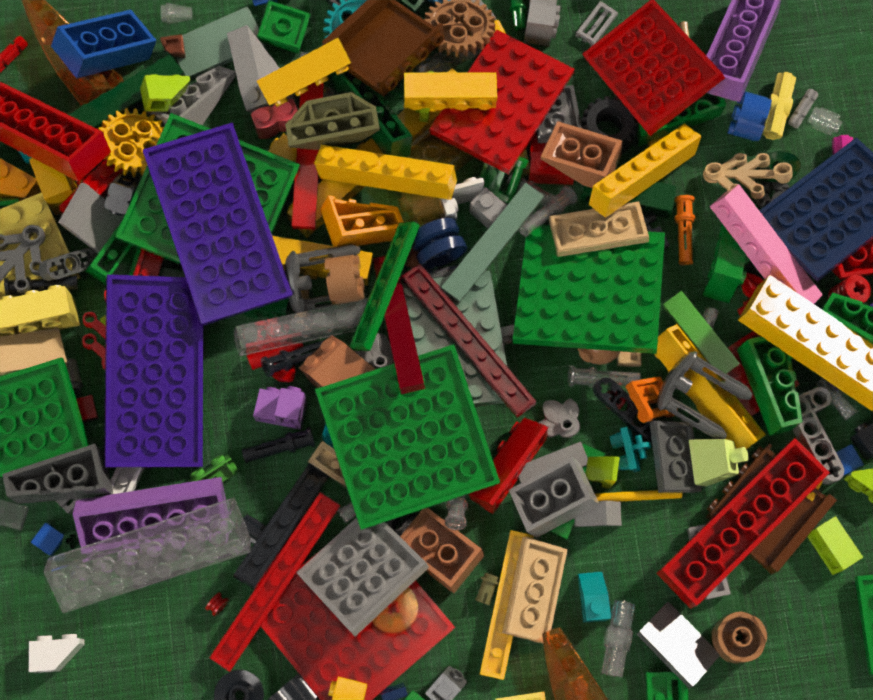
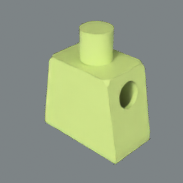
M726 439L689 440L695 485L710 486L736 476L739 473L738 463L748 460L746 448H735L734 441Z

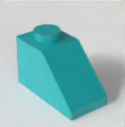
M603 573L578 574L583 623L608 621L611 619L609 596Z

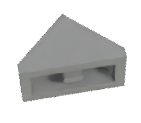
M598 501L600 505L574 518V526H622L621 502Z

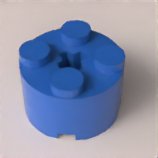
M745 91L741 101L737 102L740 105L735 104L731 117L735 121L730 122L727 134L758 142L765 127V120L769 115L772 99Z

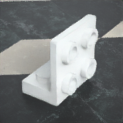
M472 177L466 179L461 184H457L451 200L438 198L437 206L441 219L453 218L456 220L458 204L472 201L483 190V178L477 179Z

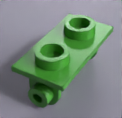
M228 454L226 456L219 455L210 462L212 465L204 470L199 468L190 475L191 479L188 482L211 479L215 476L217 478L222 477V482L235 475L234 472L238 469L234 462L228 464V461L231 460Z

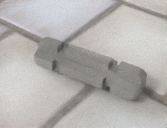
M813 89L807 90L788 121L790 126L799 128L818 97L817 91Z

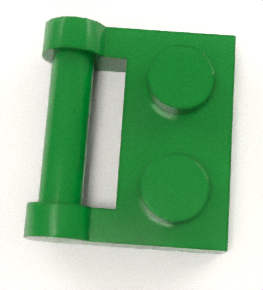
M522 157L518 159L507 192L501 191L506 173L484 163L480 178L484 180L483 189L486 187L501 201L510 203L516 194L523 170L527 168L529 161Z
M673 672L645 673L646 700H673L671 680H678L679 700H688V687Z

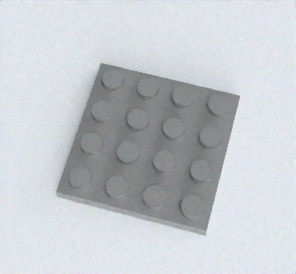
M356 518L307 562L297 574L345 627L356 636L421 576L429 566L385 522L360 530Z

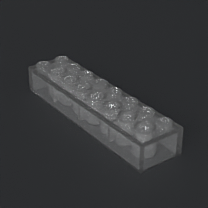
M234 497L50 557L47 560L44 575L62 613H66L250 553L251 537Z

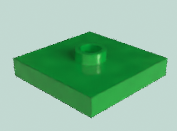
M269 0L257 38L262 43L299 54L311 13Z

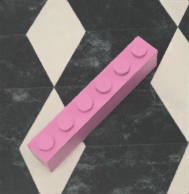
M739 184L725 192L710 206L764 279L769 275L773 276L813 304L823 295Z

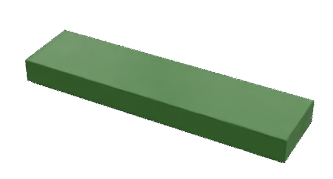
M682 291L663 304L667 313L681 327L709 364L726 374L740 364Z

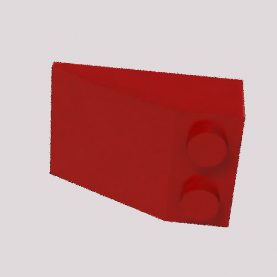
M535 133L529 142L528 183L573 185L574 179L541 160V155L547 143H538L537 134Z

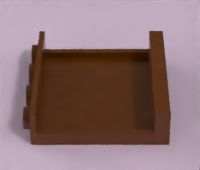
M367 0L322 41V45L339 38L351 61L347 65L349 68L347 71L384 97L404 78V73H411L413 68L424 61L431 51L442 44L445 35L442 23L434 27L396 0Z
M770 443L764 448L759 446L751 456L754 459L748 466L745 463L739 470V478L734 483L730 481L723 488V497L720 500L715 498L707 507L709 513L705 517L706 519L710 520L776 455L770 450L772 447ZM814 488L812 490L816 494L814 500L811 501L805 497L748 555L770 574L777 573L837 501L832 495L828 494L825 496Z

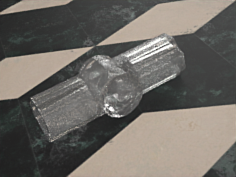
M476 48V54L468 51L467 57H465L463 52H460L458 57H456L455 52L448 56L447 50H443L420 62L414 69L416 73H427L429 71L447 73L451 68L455 70L457 65L480 54L481 50ZM449 57V58H451L452 60H451V61H446V60H444L443 58Z
M614 600L610 625L607 626L604 638L605 652L601 674L619 678L623 676L626 654L629 652L632 642L633 631L631 626L635 604Z

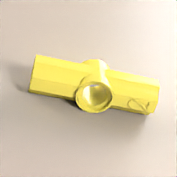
M783 72L776 75L773 91L769 96V99H772L771 107L762 133L767 139L775 140L782 138L786 118H788L793 104L791 97L796 77L792 73Z

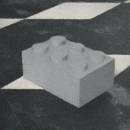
M572 456L509 489L526 531L536 538L600 505L581 464Z

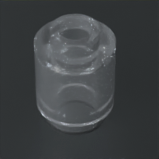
M815 106L807 123L811 124L812 128L831 136L832 132L837 134L843 121L839 120L841 115L826 108Z

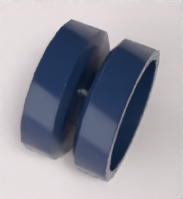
M437 219L418 229L412 249L415 252H419L417 254V261L425 270L445 266L460 258L467 251L463 237L457 236L459 228L455 219Z

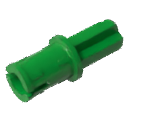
M511 0L509 10L512 13L513 27L516 31L524 30L526 28L525 12L527 10L524 0Z

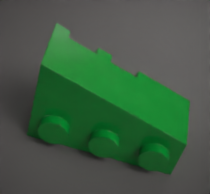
M123 219L85 270L104 285H106L107 274L133 275L141 252L140 248L116 239L115 236Z

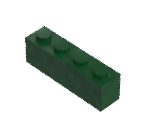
M658 181L627 203L639 201L643 214L649 215L654 213L655 216L669 219L673 210L676 185H671L667 181ZM583 185L580 202L589 203L593 188Z

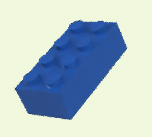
M127 10L58 26L51 47L76 78H81L149 60L157 40L134 12Z

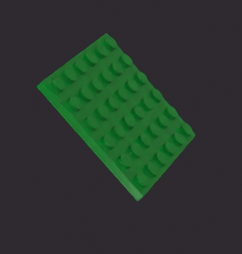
M170 113L157 145L203 132L210 128ZM239 140L272 234L300 164ZM147 166L115 237L117 240L181 264Z
M528 224L513 344L657 354L665 232H648L649 242L558 257L550 225Z
M454 344L418 356L425 384L424 390L401 394L395 363L315 389L360 530L500 483Z

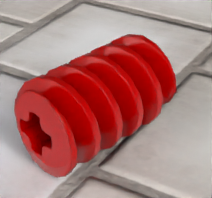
M852 275L832 287L828 292L827 300L832 293L864 303L870 297V284L864 277Z

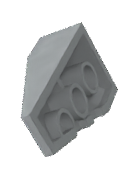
M246 25L227 33L238 85L246 111L252 113L258 108L269 106L257 80L280 68L249 26ZM294 94L287 96V99L295 100Z
M217 66L196 77V82L188 85L186 92L167 112L146 111V115L150 117L154 114L155 122L162 120L161 127H165L170 113L203 125L235 78L236 72Z

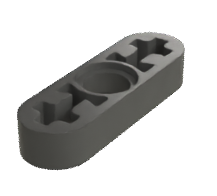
M85 248L44 260L39 265L40 276L46 281H52L85 271L97 254L91 248ZM87 257L88 261L81 263L80 258ZM67 258L72 262L71 270L66 267L65 262ZM57 266L58 270L50 272L49 268Z

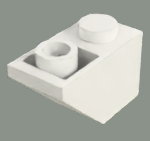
M77 634L62 635V639L52 640V636H38L37 641H29V672L61 671L84 646V639L77 638Z

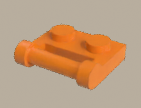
M660 376L631 381L625 386L631 400L638 409V419L642 423L650 422L653 418L675 416L665 409L660 411L659 408L651 409L649 404L657 403L663 384Z

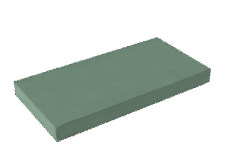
M248 6L182 35L186 58L175 57V59L184 71L185 76H190L191 80L217 66L233 61L227 33L247 25L257 37L259 27ZM261 42V44L263 45V47L267 46L266 43H262V42Z

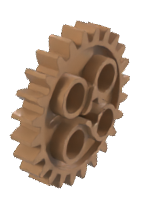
M443 0L442 4L436 1L435 7L430 6L429 13H425L424 20L434 27L439 23L443 24L445 39L439 46V52L447 50L448 56L455 52L456 57L459 56L460 52H463L465 57H467L468 51L476 54V48L483 50L484 44H489L490 38L494 36L495 17L492 16V10H486V4L479 6L480 0L471 2V0Z

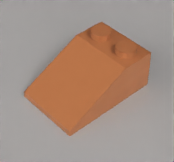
M557 121L541 155V160L580 184L593 188V185L615 171L621 158L622 140Z
M332 335L323 341L321 346L311 356L307 357L299 367L316 388L376 370L344 342Z
M428 507L421 510L400 536L428 564L429 568L426 572L453 594L484 557L483 551L479 546Z

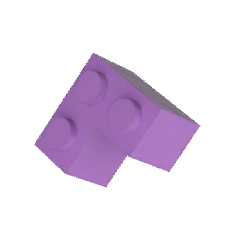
M288 386L287 389L281 388L280 390L273 387H266V390L259 389L253 414L255 421L302 430L308 404L305 393L301 392L300 388Z

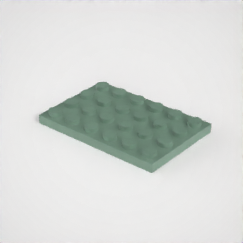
M485 271L460 303L448 294L446 295L507 366L490 271ZM450 276L434 278V281L441 288ZM402 283L418 356L454 344L475 407L504 403L406 284Z

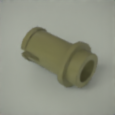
M485 573L484 577L481 576L482 583L475 600L490 605L495 586L499 585L497 582L499 577Z

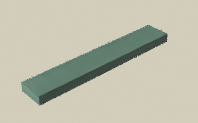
M525 183L442 285L441 289L460 303L541 203L544 196Z

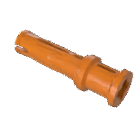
M679 195L674 198L677 215H675L674 220L678 224L680 265L693 264L692 223L695 220V215H693L692 203L695 201V198L691 195ZM684 234H686V250L684 249Z

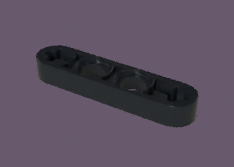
M605 377L597 380L593 385L595 396L637 435H642L644 442H651V447H653L651 432H643L650 426V422L644 423L642 427L634 424V416L638 414V409L629 394L611 378ZM608 384L609 387L607 388V390L611 394L617 392L618 395L614 396L610 401L609 398H611L612 396L608 392L602 393L601 385ZM619 398L625 399L628 404L625 411H620L617 408L616 402Z

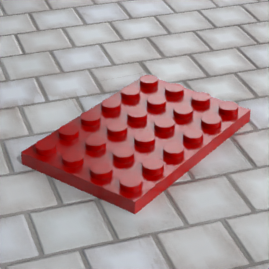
M655 0L648 1L582 54L649 136L653 135L725 79L723 73Z
M496 29L494 36L490 38V43L486 44L467 72L496 73V108L489 110H480L479 108H468L466 110L445 108L439 113L429 128V133L509 175L573 76L575 69Z

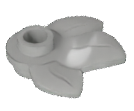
M377 333L370 351H356L359 356L375 369L394 363L389 340L381 333ZM384 362V364L378 365L377 363Z
M570 398L563 405L555 400H548L543 403V412L546 418L538 423L548 427V437L560 435L565 438H571L579 432L580 424L577 419L579 407L575 401ZM565 423L572 424L570 428L563 427Z

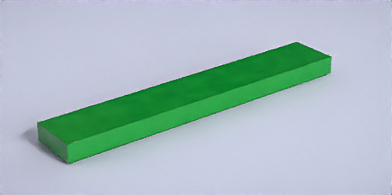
M416 222L398 224L350 344V348L355 351H370L420 227Z

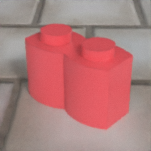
M288 99V102L278 107L276 105H273V107H261L251 113L259 139H268L274 137L279 132H286L285 124L298 111L294 99Z

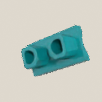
M628 427L620 428L621 432L610 436L613 449L625 447L626 455L620 456L618 470L641 471L637 452H639L640 459L647 458L645 450L651 448V442H643L642 435L635 436V444L632 430L628 429Z

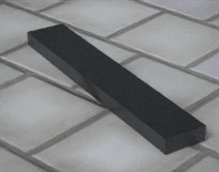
M311 463L308 464L234 573V578L255 590L329 479L327 474Z

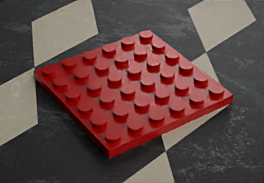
M297 573L261 625L263 630L320 700H332V696H328L332 681L337 682L338 676L367 684L364 700H373L455 629L454 625L415 580L359 634L354 636Z

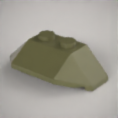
M352 92L306 101L292 119L285 124L288 146L290 148L319 150L321 144L339 146L359 142L380 130L376 106Z

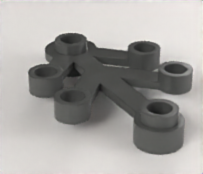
M29 225L19 234L5 236L0 234V240H4L3 244L0 245V250L6 249L9 244L20 243L14 250L0 252V262L5 261L0 266V282L15 266L16 280L14 287L19 293H25L30 289L24 265V255L29 249L32 258L29 268L33 275H40L39 270H33V268L42 262L40 245L44 243L46 235L41 227ZM32 235L38 236L36 239L30 240ZM20 283H26L24 288L18 287Z

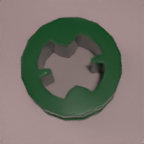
M77 531L67 532L62 540L64 549L70 553H80L82 551L80 544H76V548L69 544V540H73V536H76L79 540Z

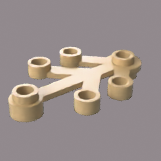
M738 153L722 165L716 162L708 164L703 171V178L710 183H719L727 191L738 185L733 184L728 179L735 178L750 190L752 198L761 199L765 195L764 186L757 184L752 179H776L777 182L784 184L790 181L793 173L792 166L788 163H779L774 166L773 170H754L757 167H768L770 165L769 155L760 153L755 159L747 163V156L744 153Z

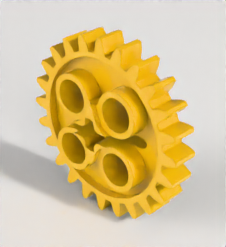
M126 108L123 115L118 110L115 117L109 114L107 121L103 120L102 126L98 129L103 132L111 150V153L104 158H108L107 166L114 164L115 172L120 168L123 169L124 176L128 171L132 173L133 177L136 176L137 172H140L141 176H143L147 167L143 149L157 145L164 127H161L162 120L155 122L154 114L147 117L145 110L142 114H138L136 108L133 113H130Z

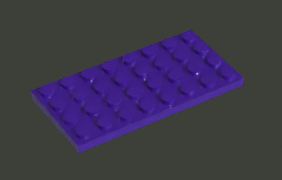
M233 123L143 149V154L202 326L293 296Z
M109 274L106 276L104 467H203V326L186 277Z

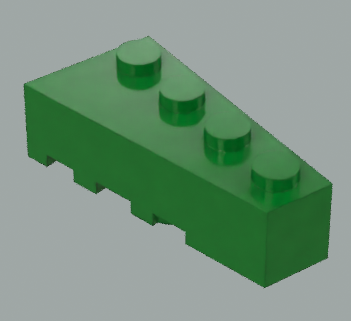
M721 223L719 239L713 253L714 259L707 276L709 281L703 290L702 296L729 303L738 285H743L747 271L743 269L744 265L747 266L749 258Z
M762 336L748 339L737 349L769 435L773 436L789 432L803 422L799 394L795 389L796 374L792 369L791 363L793 357Z

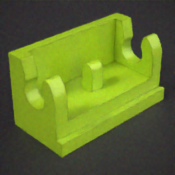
M836 516L813 529L807 536L832 575L845 570L863 558Z

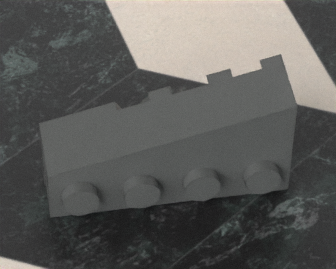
M96 444L2 474L6 496L17 504L93 498L114 494L108 467H104V451Z

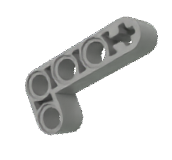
M817 387L799 395L803 422L795 427L793 432L797 440L821 464L826 459L828 460V463L826 462L823 466L828 471L832 470L834 474L827 475L822 480V484L831 485L843 477L844 467L816 413L830 404L831 393L824 387ZM814 395L822 399V405L814 401ZM804 425L811 427L812 435H808L804 431ZM815 446L822 448L824 452L823 457L816 454Z

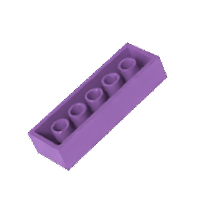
M781 0L731 1L706 55L723 73L725 79L709 90L708 94L737 102L741 101L778 15Z
M222 477L76 500L73 510L83 557L229 533L230 517Z

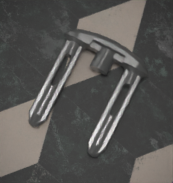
M349 244L299 254L291 251L285 261V274L293 294L288 299L295 314L304 317L305 313L361 302L332 305V302L315 305L316 303L330 301L329 295L303 299L301 291L311 289L312 282L309 275L299 277L300 267L325 263L326 258L358 255L360 253L359 246ZM327 254H328L327 257H322V258H316V259H311V260H309L310 257H316V256H321V255H327Z
M689 352L674 365L663 382L657 400L658 408L660 411L663 409L669 411L713 439H725L727 433L723 427L672 397L675 388L685 394L689 391L693 381L684 377V374L691 369L739 399H751L752 392L746 385L699 358L697 352ZM703 367L723 377V380L719 381L702 370ZM677 408L685 410L686 412L698 418V420L694 421L690 419L689 417L677 411Z

